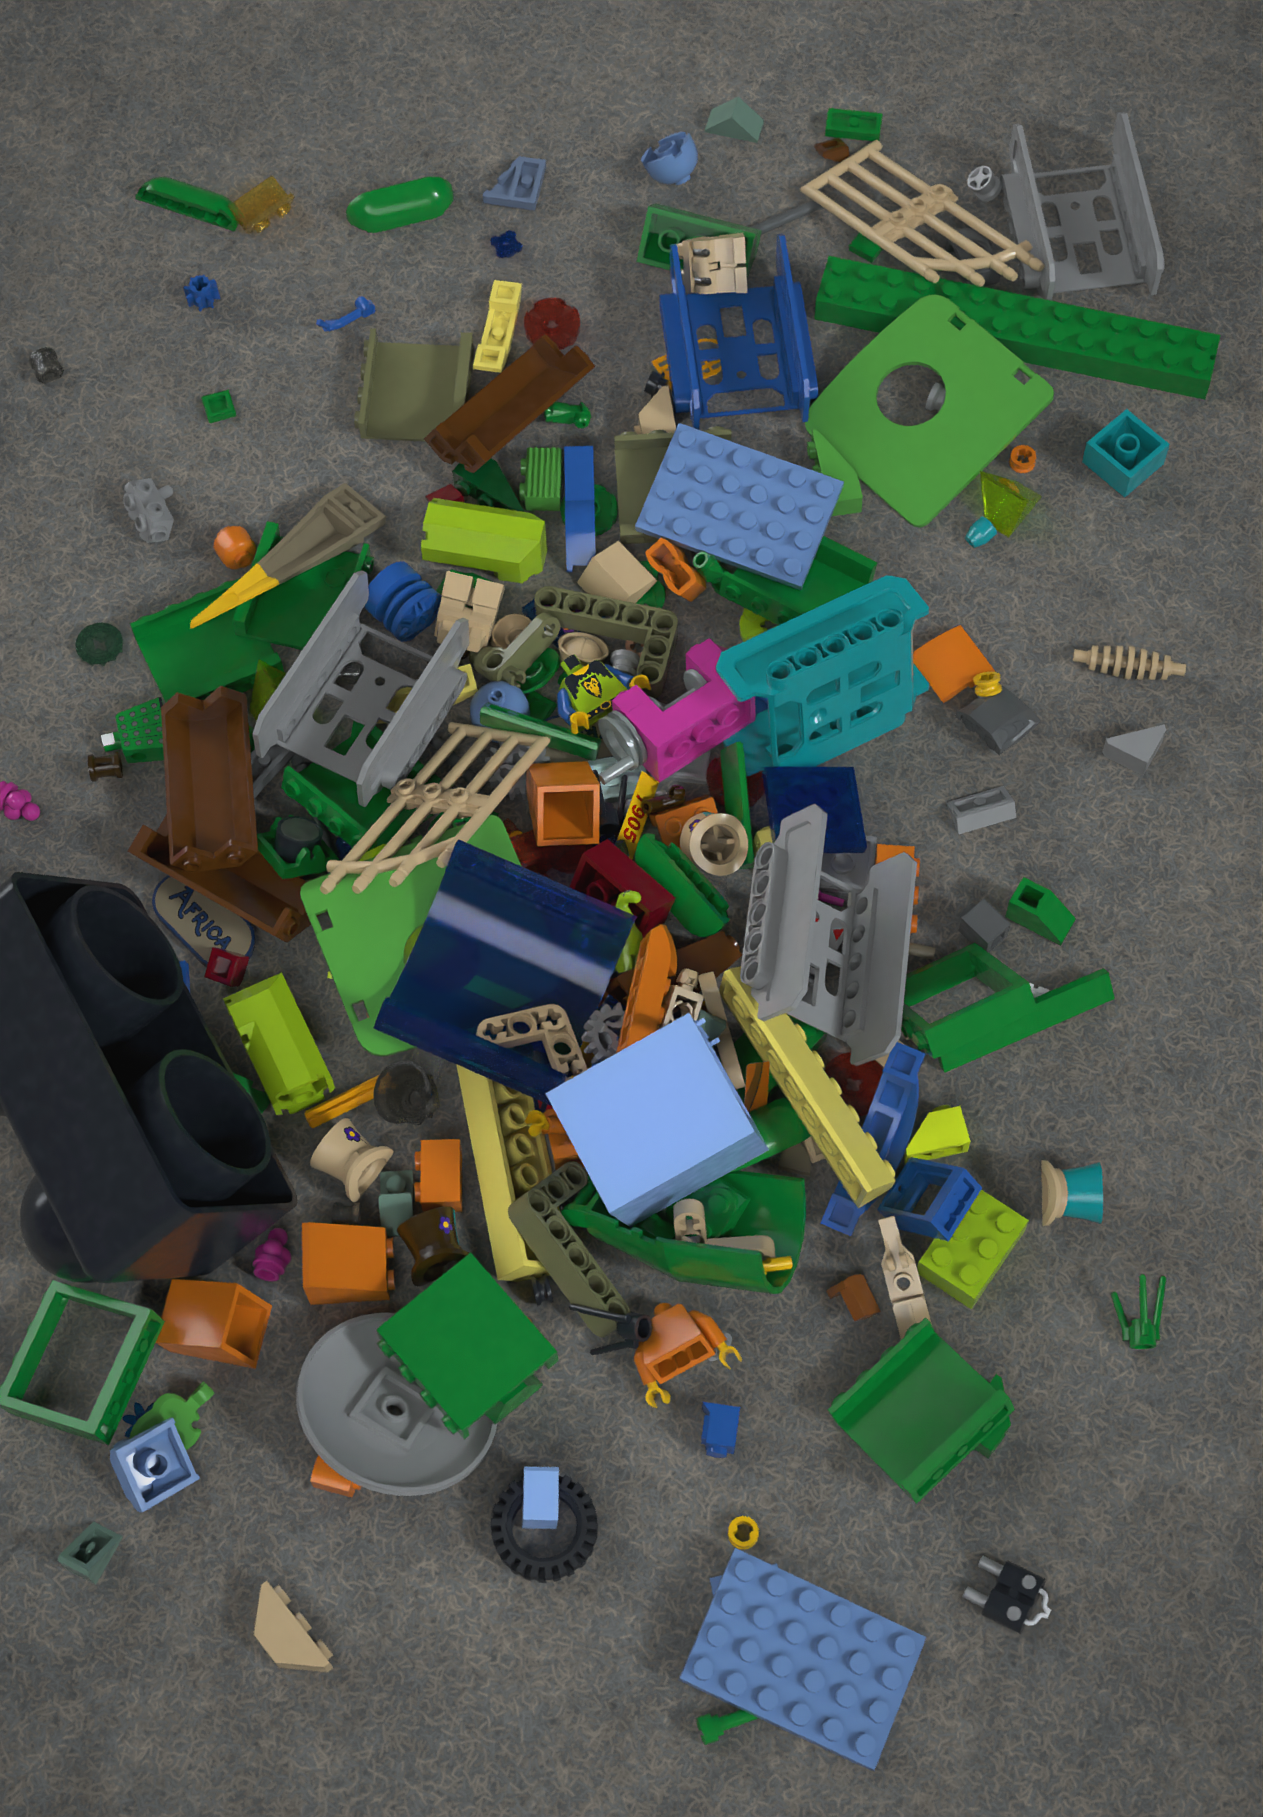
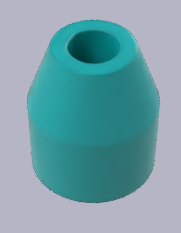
M981 516L970 526L965 540L973 548L989 542L997 534V530L987 518Z

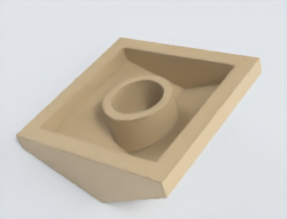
M620 541L595 555L577 581L587 594L636 603L657 582L653 575Z

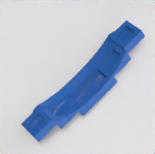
M899 1042L895 1044L888 1056L876 1093L862 1126L864 1133L869 1132L877 1144L876 1151L882 1161L886 1159L893 1167L894 1172H896L903 1158L913 1131L919 1099L918 1073L926 1056V1053ZM839 1180L820 1224L852 1236L860 1215L868 1210L878 1197L858 1209Z

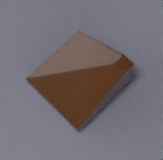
M840 138L814 145L816 151L823 158L842 162L850 157L849 147Z

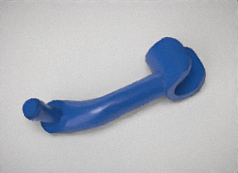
M360 296L354 303L357 309L336 320L324 322L318 319L316 324L322 327L324 331L340 329L361 316L365 318L373 314L375 306L371 300H366L365 297Z

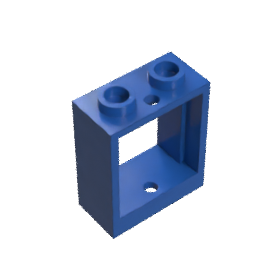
M910 1157L877 1210L885 1218L895 1215L899 1230L949 1241L982 1187L965 1168ZM929 1184L942 1186L924 1216L911 1213Z

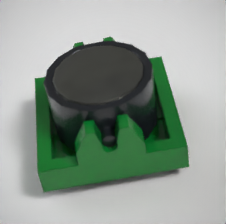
M293 815L283 819L277 817L271 826L270 832L257 834L259 852L282 879L322 873L327 871L326 867L329 860H339L322 840L323 830L321 826L308 818Z

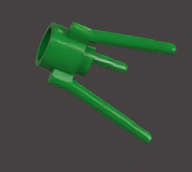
M1144 1274L1139 1276L1140 1318L1131 1320V1326H1128L1117 1292L1111 1293L1122 1328L1123 1341H1129L1131 1349H1152L1157 1346L1156 1341L1160 1340L1159 1327L1165 1294V1276H1161L1159 1279L1153 1323L1151 1319H1148L1147 1287Z

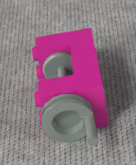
M710 638L701 644L694 645L685 653L686 671L684 672L683 679L688 692L662 707L656 699L647 696L637 684L629 690L620 692L612 700L613 711L599 719L598 727L605 745L618 762L598 774L602 784H607L625 771H632L641 764L660 783L756 720L755 696L744 702H739L716 672V665L723 651Z

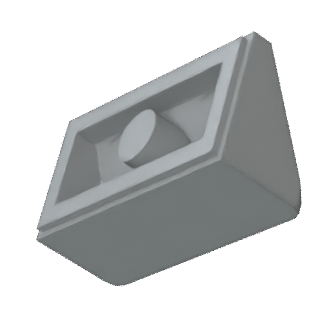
M1004 786L946 803L958 834L1016 818L1015 801Z

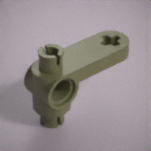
M541 613L530 622L506 649L488 646L481 648L478 653L470 651L469 661L474 664L476 672L489 679L490 682L505 681L511 686L520 688V684L516 681L524 684L526 680L525 671L557 638L560 631L559 620L548 613Z

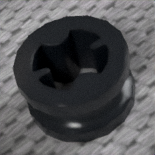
M547 1273L543 1274L540 1279L535 1278V1276L531 1277L537 1306H540L545 1300L552 1303L553 1297Z

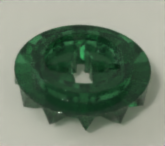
M94 623L85 627L79 633L75 642V648L82 661L89 663L92 667L95 664L105 667L106 663L111 660L116 662L117 655L123 653L122 646L124 640L120 631L115 626L108 623ZM93 639L100 643L106 641L104 643L106 650L95 649Z

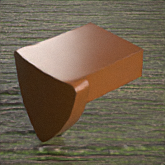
M862 1274L849 1276L826 1290L830 1299L842 1295L854 1322L870 1318L881 1312Z

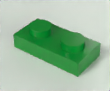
M828 108L825 136L879 141L883 113Z

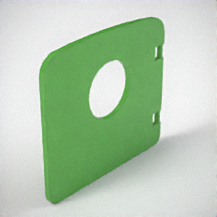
M929 295L922 297L909 307L851 360L809 407L808 422H805V426L810 436H812V429H817L857 472L859 480L914 527H924L1052 402L1054 390L1047 381L1037 373H1034L1022 360L973 319L964 314L952 301L942 295ZM955 316L966 324L961 330H958L950 323ZM907 365H920L933 370L940 376L946 389L945 400L939 412L929 421L914 426H903L893 423L882 414L877 404L878 390L885 377L892 371ZM1019 370L1030 378L1025 385L1014 377Z
M489 815L449 865L440 868L436 864L438 857L416 865L397 887H392L389 884V879L394 871L379 873L368 884L367 888L359 894L352 891V886L361 874H347L336 885L334 890L328 894H323L320 891V887L329 874L308 881L301 887V901L346 1009L356 1038L362 1048L371 1055L389 1056L468 1031L479 1026L485 1019L509 1014L552 993L560 984L563 974L561 959L506 828L499 817ZM465 824L446 830L435 844L456 836ZM421 840L401 847L392 858L409 855ZM375 857L365 861H373ZM327 912L333 926L326 930H322L316 916ZM435 921L453 922L468 930L476 940L480 950V966L472 981L462 989L451 993L430 992L417 985L408 974L404 963L405 946L411 935L425 924ZM363 1002L369 1018L359 1021L353 1005Z

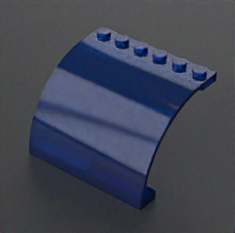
M458 839L416 943L390 997L386 996L373 1028L551 1105L546 1093L563 1084L568 1075L551 1067L542 1040L505 1048L477 1036L478 1026L483 1020L555 1004L562 1007L567 1013L580 1048L583 1043L581 1037L587 1032L583 1027L588 1020H591L590 1016L597 1010L637 916ZM551 1016L546 1018V1021H551L553 1025L557 1024L558 1020H552ZM525 1022L513 1024V1029L517 1033L526 1034L530 1031V1027ZM506 1026L503 1027L502 1032L506 1031ZM486 1030L485 1036H490L492 1040H495L497 1034H492L490 1030ZM558 1042L554 1044V1049L558 1054L567 1055L571 1052L569 1045L566 1043ZM572 1062L568 1064L569 1072H570V1070H571V1069H570V1066H571Z

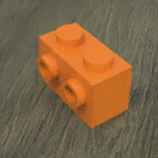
M460 1139L421 1140V1151H415V1170L421 1171V1182H415V1202L421 1203L423 1212L444 1206L454 1208L455 1212H462V1146Z

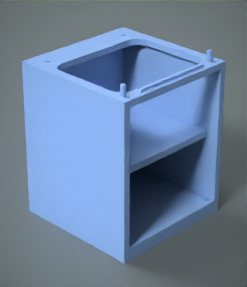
M690 1013L546 1093L608 1212L629 1227L638 1224L769 1150L712 1047L720 1042L719 1038L717 1037L709 1042V1036L701 1026L706 1022L705 1019L702 1018L695 1021Z

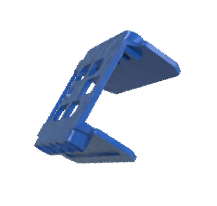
M777 234L776 268L778 276H774V286L747 288V293L686 294L685 286L682 282L678 248L676 244H670L672 293L659 295L660 313L669 376L672 382L675 413L689 412L692 428L699 430L701 418L799 409L802 422H808L810 400L818 398V383L800 281L793 282L784 234ZM741 306L746 336L724 337L720 308ZM763 319L771 323L774 343L755 345L752 327L754 322ZM703 325L713 327L716 331L718 348L699 350L697 329ZM776 354L779 375L772 380L765 379L760 374L757 356ZM720 360L723 380L717 385H709L703 379L701 362ZM739 371H743L746 373V376L738 378L736 374ZM772 388L783 395L785 405L708 413L707 402L716 393Z

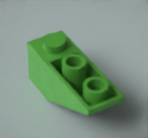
M812 429L811 441L807 442L808 458L814 459L816 465L812 466V470L844 482L832 516L861 512L863 496L857 472L817 429Z

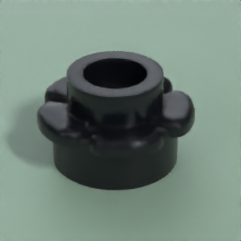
M653 371L650 374L644 392L650 394L651 398L654 397L662 386L668 385V380L664 379L665 373L662 372L660 374Z

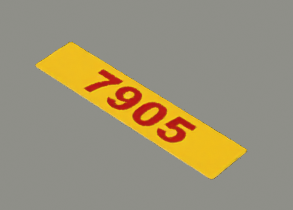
M644 771L640 773L615 845L631 860L634 857L648 816L642 811L641 803L644 799L655 796L659 784L657 780Z

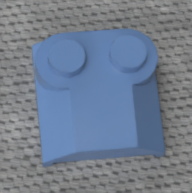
M169 1418L131 1439L120 1440L110 1450V1461L124 1494L138 1512L143 1513L200 1479L193 1468L174 1425V1418Z

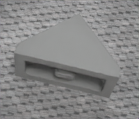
M1165 724L1106 738L1102 751L1104 757L1144 775L1163 742L1166 733Z

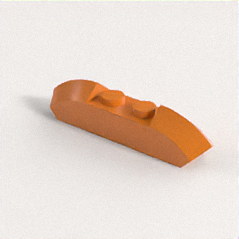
M661 924L651 929L640 941L616 1053L660 1029L659 1025L665 1009L661 1007L662 1000L667 995L671 980L667 977L676 976L677 972L676 949L666 925Z

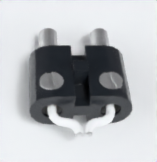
M982 1556L978 1567L998 1576L997 1583L989 1597L967 1587L963 1598L983 1607V1616L1019 1634L1023 1632L1026 1625L1031 1626L1036 1624L1040 1618H1048L1051 1609L1047 1607L1048 1594L1043 1590L1046 1583L1045 1578L1009 1560L1003 1566ZM1040 1595H1042V1608L1045 1612L1038 1613L1033 1620H1029L1034 1605H1036Z

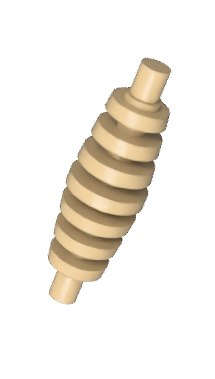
M1094 645L1088 651L1074 649L1073 661L1086 663V665H1089L1088 669L1095 671L1096 664L1101 665L1100 673L1107 674L1108 666H1112V676L1115 677L1119 676L1120 668H1125L1124 679H1131L1133 669L1137 670L1136 680H1142L1145 671H1149L1148 680H1155L1156 673H1161L1160 680H1167L1171 674L1185 676L1186 664L1173 663L1169 655L1164 654L1163 661H1158L1159 653L1152 651L1151 658L1147 659V650L1140 648L1139 656L1136 658L1134 646H1128L1126 656H1122L1123 646H1116L1114 654H1110L1111 646H1104L1102 653H1099L1098 646Z

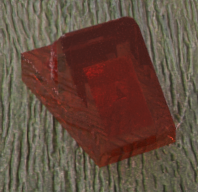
M534 830L510 837L522 868L534 864L541 875L545 874L574 847V845L537 846Z

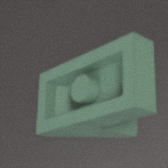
M413 1170L380 1172V1195H378L381 1227L386 1229L388 1237L399 1236L397 1233L399 1225L414 1216Z

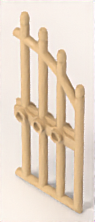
M878 140L868 144L800 188V191L933 283L938 282L940 278L934 270L957 272L967 280H970L974 285L981 287L984 285L985 279L974 270L991 268L1000 275H1003L1007 280L1015 281L1018 274L1004 263L1014 258L1029 265L1035 271L1040 272L1044 268L1042 261L1036 257L1034 258L1029 253L1032 250V245L1029 241L1025 240L1017 245L955 203L958 200V196L952 193V189L942 184H935L931 187L880 153L882 145ZM867 158L871 159L922 195L912 200L859 165V163ZM847 171L851 172L902 208L890 213L843 181L839 176ZM826 184L831 185L879 218L881 222L873 227L869 226L824 195L819 189ZM946 210L1004 249V251L994 255L990 254L935 215ZM927 224L975 258L959 260L916 231L915 228ZM906 237L937 259L914 257L894 242Z
M450 722L448 732L452 735L413 779H402L390 790L391 795L387 798V802L391 803V805L343 860L328 861L326 868L331 873L323 881L320 891L323 894H328L334 890L336 885L347 874H361L352 886V891L359 894L367 888L368 884L379 873L394 871L389 879V884L392 887H397L416 865L438 857L436 864L440 868L446 867L550 743V738ZM466 736L478 738L439 784L430 783L425 785ZM492 740L504 742L466 788L451 789ZM518 745L531 746L490 796L477 794ZM417 808L373 861H359L403 809ZM444 812L409 855L392 858L429 814ZM471 817L456 836L435 844L456 818L464 819Z

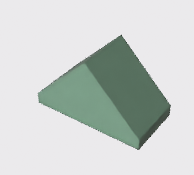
M738 96L711 110L705 132L758 143L764 119Z
M93 1521L59 1554L57 1561L66 1570L96 1585L123 1536Z

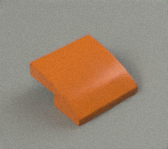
M961 625L942 633L913 652V663L943 703L952 699L966 687L972 688L976 686L973 681L976 675L983 672H995Z

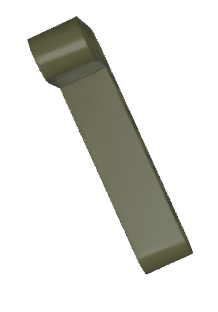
M552 586L541 587L537 590L534 596L536 616L541 613H548L559 620L560 627L644 644L637 667V675H645L656 680L650 682L651 690L642 688V691L652 698H658L662 694L678 640V619L672 611ZM553 604V606L545 607L544 605ZM574 610H582V612H579V613H574V612H572V611H574ZM602 616H611V618H608V619H604V618H601V617H602ZM638 621L640 624H631V622ZM662 627L670 628L669 630H660ZM653 653H662L663 655L654 656V655H652V654H653Z
M569 1161L511 1203L508 1208L509 1218L571 1304L625 1315L630 1313L627 1303L557 1209L560 1204L582 1189L588 1181V1176L583 1166L576 1161ZM577 1312L588 1328L598 1337H606L617 1330V1321Z

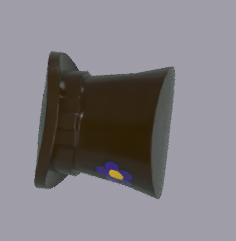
M444 1206L424 1211L404 1221L397 1228V1233L405 1242L415 1260L411 1271V1279L416 1287L424 1286L439 1279L469 1254V1252L464 1251L459 1246L455 1210L452 1207Z

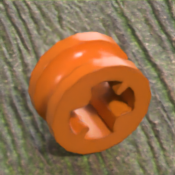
M1018 445L1011 451L1010 467L1017 473L1032 471L1037 457L1036 452L1030 446ZM1024 455V459L1028 457V462L1022 463V460L1017 461L1018 456Z

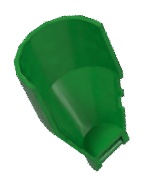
M739 1170L729 1172L721 1177L751 1199L729 1237L758 1235L770 1237L774 1241L775 1257L790 1256L792 1259V1269L769 1271L767 1275H765L761 1251L665 1239L660 1236L654 1240L644 1236L643 1230L639 1229V1226L645 1220L629 1227L611 1215L589 1174H587V1184L579 1191L572 1203L567 1204L561 1211L562 1216L570 1226L587 1228V1231L593 1237L676 1281L778 1294L790 1283L800 1257L806 1220L804 1178ZM667 1207L655 1213L658 1216L665 1219L666 1221L670 1222L668 1219L665 1218Z

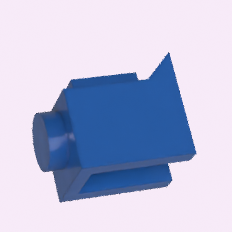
M702 1402V1410L706 1415L704 1416L701 1444L706 1445V1454L715 1458H726L727 1453L734 1454L740 1407Z

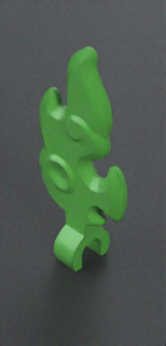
M203 1381L187 1400L174 1393L163 1394L155 1401L153 1408L136 1421L131 1430L130 1439L169 1418H174V1425L186 1450L189 1449L201 1434L199 1428L192 1427V1423L200 1419L196 1410L211 1398L214 1391Z

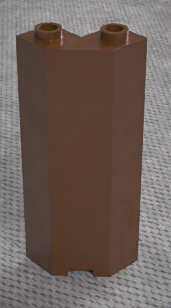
M544 335L450 417L435 427L424 440L443 462L452 465L456 461L463 464L465 470L474 473L585 377L595 365L579 346L575 345L564 355L559 350L558 345L547 335Z
M220 686L203 701L177 692L161 707L170 865L182 868L187 872H203L241 866L258 852L246 694Z
M167 814L157 831L142 825L127 851L286 943L311 925L300 896L301 887L307 881L300 877L282 879L268 861L257 853L241 866L187 872L182 868L171 866Z

